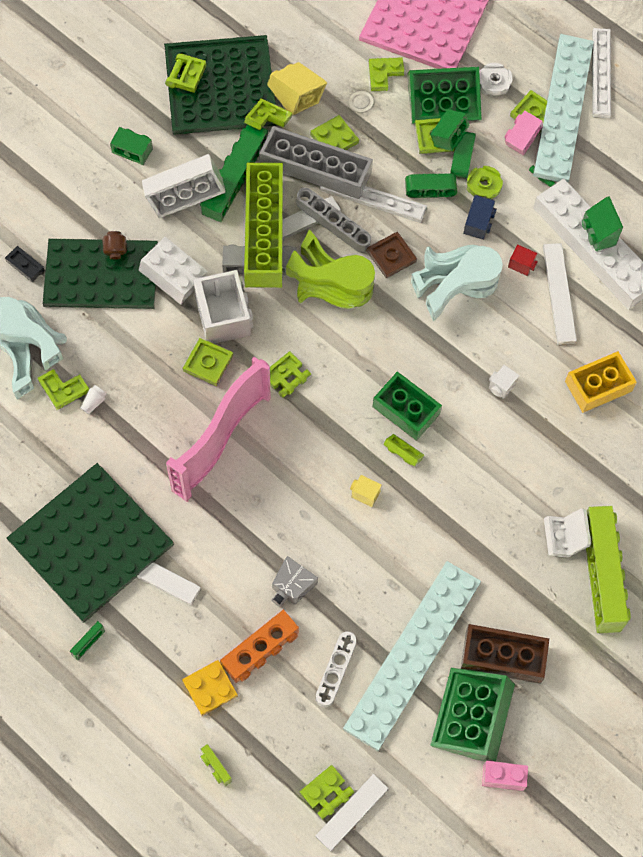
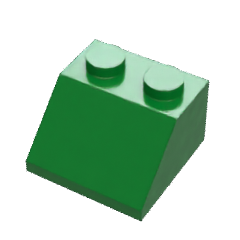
M610 196L605 197L585 211L582 219V227L587 231L589 243L593 245L595 251L616 246L623 230V225Z

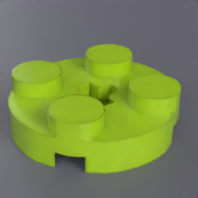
M483 166V168L478 169L476 167L468 175L467 191L472 196L477 195L492 200L501 192L503 180L500 177L501 174L490 166ZM486 180L488 185H482L480 181L484 182Z

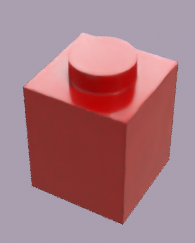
M517 244L509 260L508 268L528 276L530 270L534 271L538 261L535 260L537 253Z

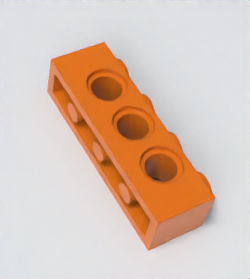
M283 609L220 659L221 666L235 683L240 680L243 682L251 675L250 672L253 669L261 668L267 662L266 659L269 656L277 655L283 649L282 646L287 642L292 643L298 637L299 627ZM275 631L282 633V637L279 639H275L271 635ZM264 644L267 648L260 652L256 650V646ZM246 656L251 661L248 664H242L240 659Z

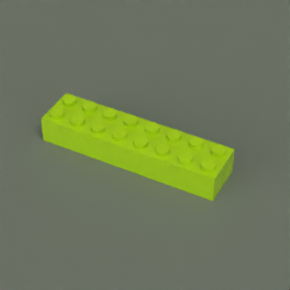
M247 163L244 255L245 288H282L283 163Z

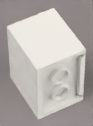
M237 270L193 279L195 299L206 341L215 344L251 336V328H253L252 311L248 307L247 293H244L243 278L238 276Z

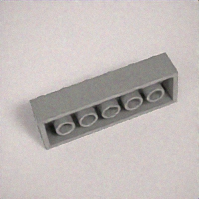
M275 126L272 127L259 153L260 163H283V174L360 199L372 173L373 159Z

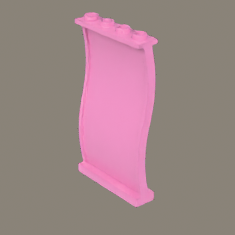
M256 357L252 358V366L232 384L224 395L211 423L200 439L177 460L170 457L166 462L171 491L186 502L192 497L191 490L209 474L219 460L231 434L241 419L260 401L265 399L269 402L271 399L270 367L266 361L259 360Z

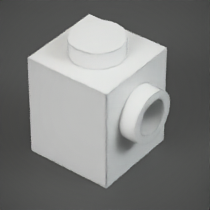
M503 365L498 372L495 371L489 378V381H491L489 389L495 396H500L504 399L517 384L519 375L506 365Z

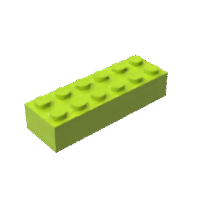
M613 506L588 507L587 516L591 545L586 548L596 632H621L631 619L630 609L626 606L628 591L624 588L623 581H625V571L621 569L620 562H622L623 556L622 551L618 549L620 534L619 531H616L615 524H617V514L613 512Z

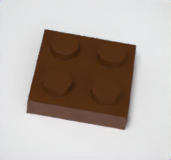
M398 231L367 247V253L385 278L417 262L416 256Z

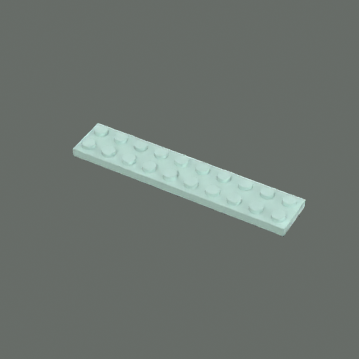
M564 34L559 36L533 173L534 177L556 182L564 178L569 182L594 42L592 40Z
M446 561L343 727L344 731L379 751L481 583L479 579Z

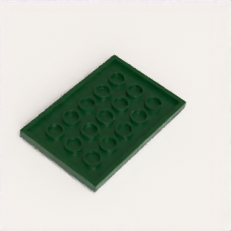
M48 238L43 307L155 309L156 284L139 271L141 259L158 244V241L126 240V254L121 255L120 259H110V256L103 253L101 239Z

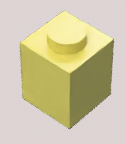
M360 475L359 479H355L350 487V490H352L351 498L373 507L381 492L382 484Z

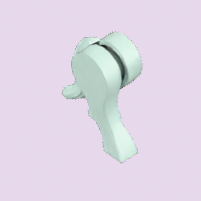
M467 245L446 253H436L431 247H427L424 255L425 268L422 271L412 273L411 284L417 298H420L431 285L440 284L426 299L427 309L432 320L435 321L441 315L448 302L459 293L474 298H486L493 294L500 278L503 266L502 259L497 251L486 246Z
M0 297V349L5 351L13 361L12 388L16 399H19L34 389L31 380L32 359L29 344H34L41 349L42 364L46 371L63 359L57 345L65 344L67 337L65 334L51 329L37 309L30 303L11 297Z

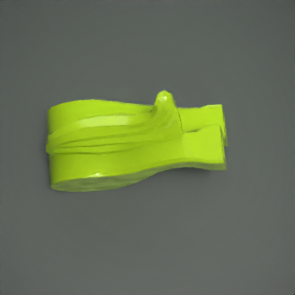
M308 230L301 244V254L313 266L307 265L295 250L286 265V275L299 281L297 289L298 302L302 303L305 299L314 297L344 309L360 307L368 303L373 295L375 269L370 260L360 255H350L334 260L325 253L311 230Z

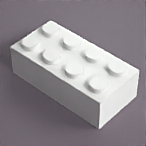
M209 154L142 180L145 197L159 218L226 193L223 178Z

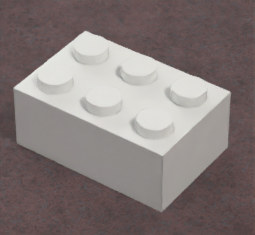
M166 237L141 259L139 266L141 273L180 305L194 292L193 279L206 277L207 274L206 269Z

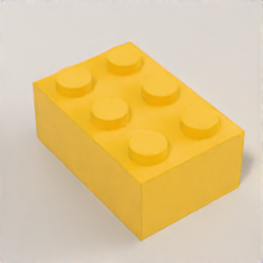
M619 351L568 372L565 380L582 413L632 392L637 383Z

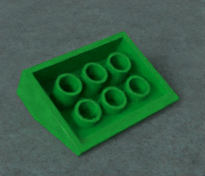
M479 67L409 70L407 73L412 124H415V120L439 119L445 114L447 109L466 113L468 121L482 120Z
M451 668L430 746L476 760L496 762L515 683L505 675Z

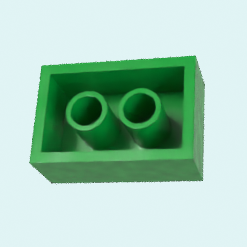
M398 371L373 397L372 404L374 409L416 441L437 419L442 409V405Z

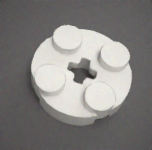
M489 63L483 69H480V89L484 95L497 96L508 92L512 84V73L509 69H505L504 65L500 63ZM496 77L498 81H492V78Z

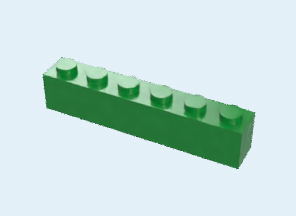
M250 125L241 130L238 142L235 141L231 154L225 158L223 168L218 170L223 178L226 193L200 202L202 215L220 223L222 222L246 180L247 163H255L257 161L259 153L268 137V130L264 128L259 130Z

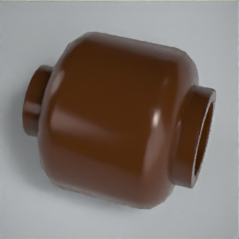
M120 231L107 232V235L103 237V253L110 256V259H120L121 255L126 254V237Z

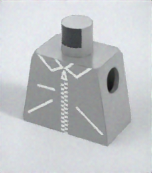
M287 556L272 583V589L277 592L272 598V602L278 607H281L286 600L296 604L317 585L318 577Z

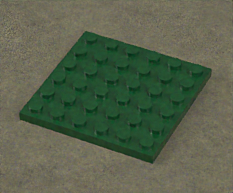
M267 35L164 44L167 77L170 76L177 54H184L206 61V68L195 93L177 87H168L173 135L243 129L248 125L244 123L245 117L260 99L276 105L275 95L267 85L272 73ZM186 64L182 65L176 79L180 80ZM267 121L263 127L277 125Z
M98 463L93 465L6 537L7 541L83 623L174 545V542Z

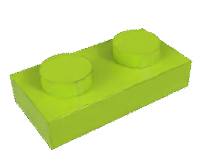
M395 434L386 438L383 443L391 453L402 457L407 464L415 466L424 457L423 453Z
M206 744L201 748L202 755L200 758L206 766L211 765L214 770L212 775L218 784L222 782L224 786H227L232 782V779L212 749Z

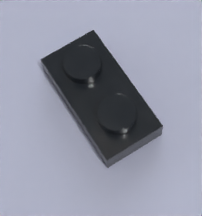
M16 246L5 257V261L31 282L45 271L44 266L19 246Z

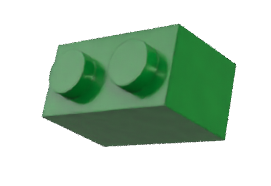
M447 109L430 134L434 147L449 151L454 150L470 126L466 113Z
M122 127L118 128L110 142L113 154L141 165L145 164L153 150L152 139L148 136L137 134L130 129Z

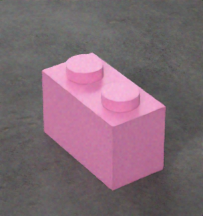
M525 110L522 115L519 114L514 122L515 126L512 130L509 129L504 137L506 145L523 156L543 127L542 120Z
M486 761L483 765L482 786L524 791L527 787L528 766Z

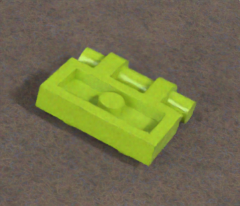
M289 351L270 366V386L276 389L281 385L283 389L278 394L284 398L287 394H292L298 385L304 384L311 373L307 369L301 373L299 369L302 367V362ZM291 375H294L295 379L288 383L286 380Z
M330 765L299 791L312 809L318 804L321 805L322 809L317 814L322 820L327 815L331 816L335 812L334 810L340 804H345L355 792L350 786L344 791L340 788L345 783V780L333 765ZM334 792L337 797L328 803L325 798Z

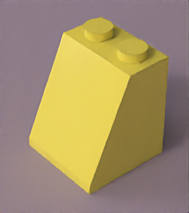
M297 62L293 65H287L280 71L272 72L267 85L284 108L292 112L293 116L318 104L327 82L306 66Z

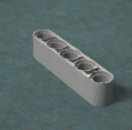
M304 187L298 191L296 204L302 211L357 252L363 253L367 251V247L371 243V235L311 189ZM301 197H307L309 200L304 201ZM320 207L323 211H316L315 208ZM335 218L337 222H331L329 219ZM344 229H350L352 232L346 233ZM363 239L366 241V244H361L358 240Z

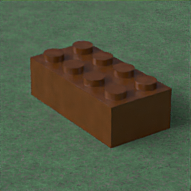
M469 624L466 629L460 669L505 675L512 679L541 684L545 678L550 638Z

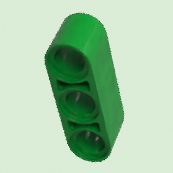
M465 132L456 145L450 174H454L456 177L468 178L476 133Z
M410 174L405 177L406 196L409 198L453 197L458 193L456 175Z

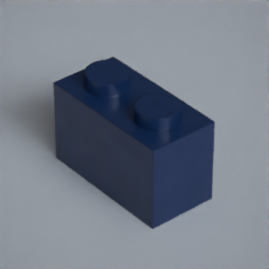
M474 195L463 234L484 240L486 233L489 234L492 223H489L490 219H494L497 208H494L495 200Z

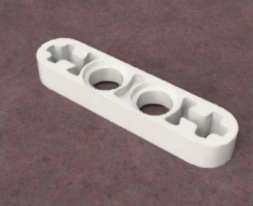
M343 632L337 640L316 693V702L321 707H329L334 702L356 646V637L351 632ZM349 637L352 644L347 645L345 652L342 650L344 646L342 639L346 640ZM337 655L345 657L346 662L343 665H337L334 662V658ZM331 673L338 676V681L335 684H330L326 679ZM326 687L331 688L328 693L330 700L322 702L320 695L325 694Z

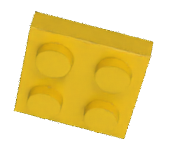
M219 660L182 679L201 716L238 697Z

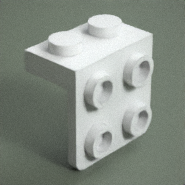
M581 508L566 517L547 516L544 518L549 556L570 557L591 545L586 509Z

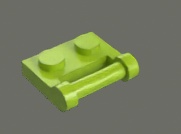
M177 54L176 63L165 84L170 88L177 87L195 93L206 68V61L184 54ZM186 64L180 80L176 79L182 65Z

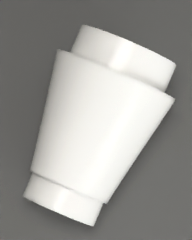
M94 385L93 388L89 389L80 408L87 414H90L105 400L104 397L107 394Z

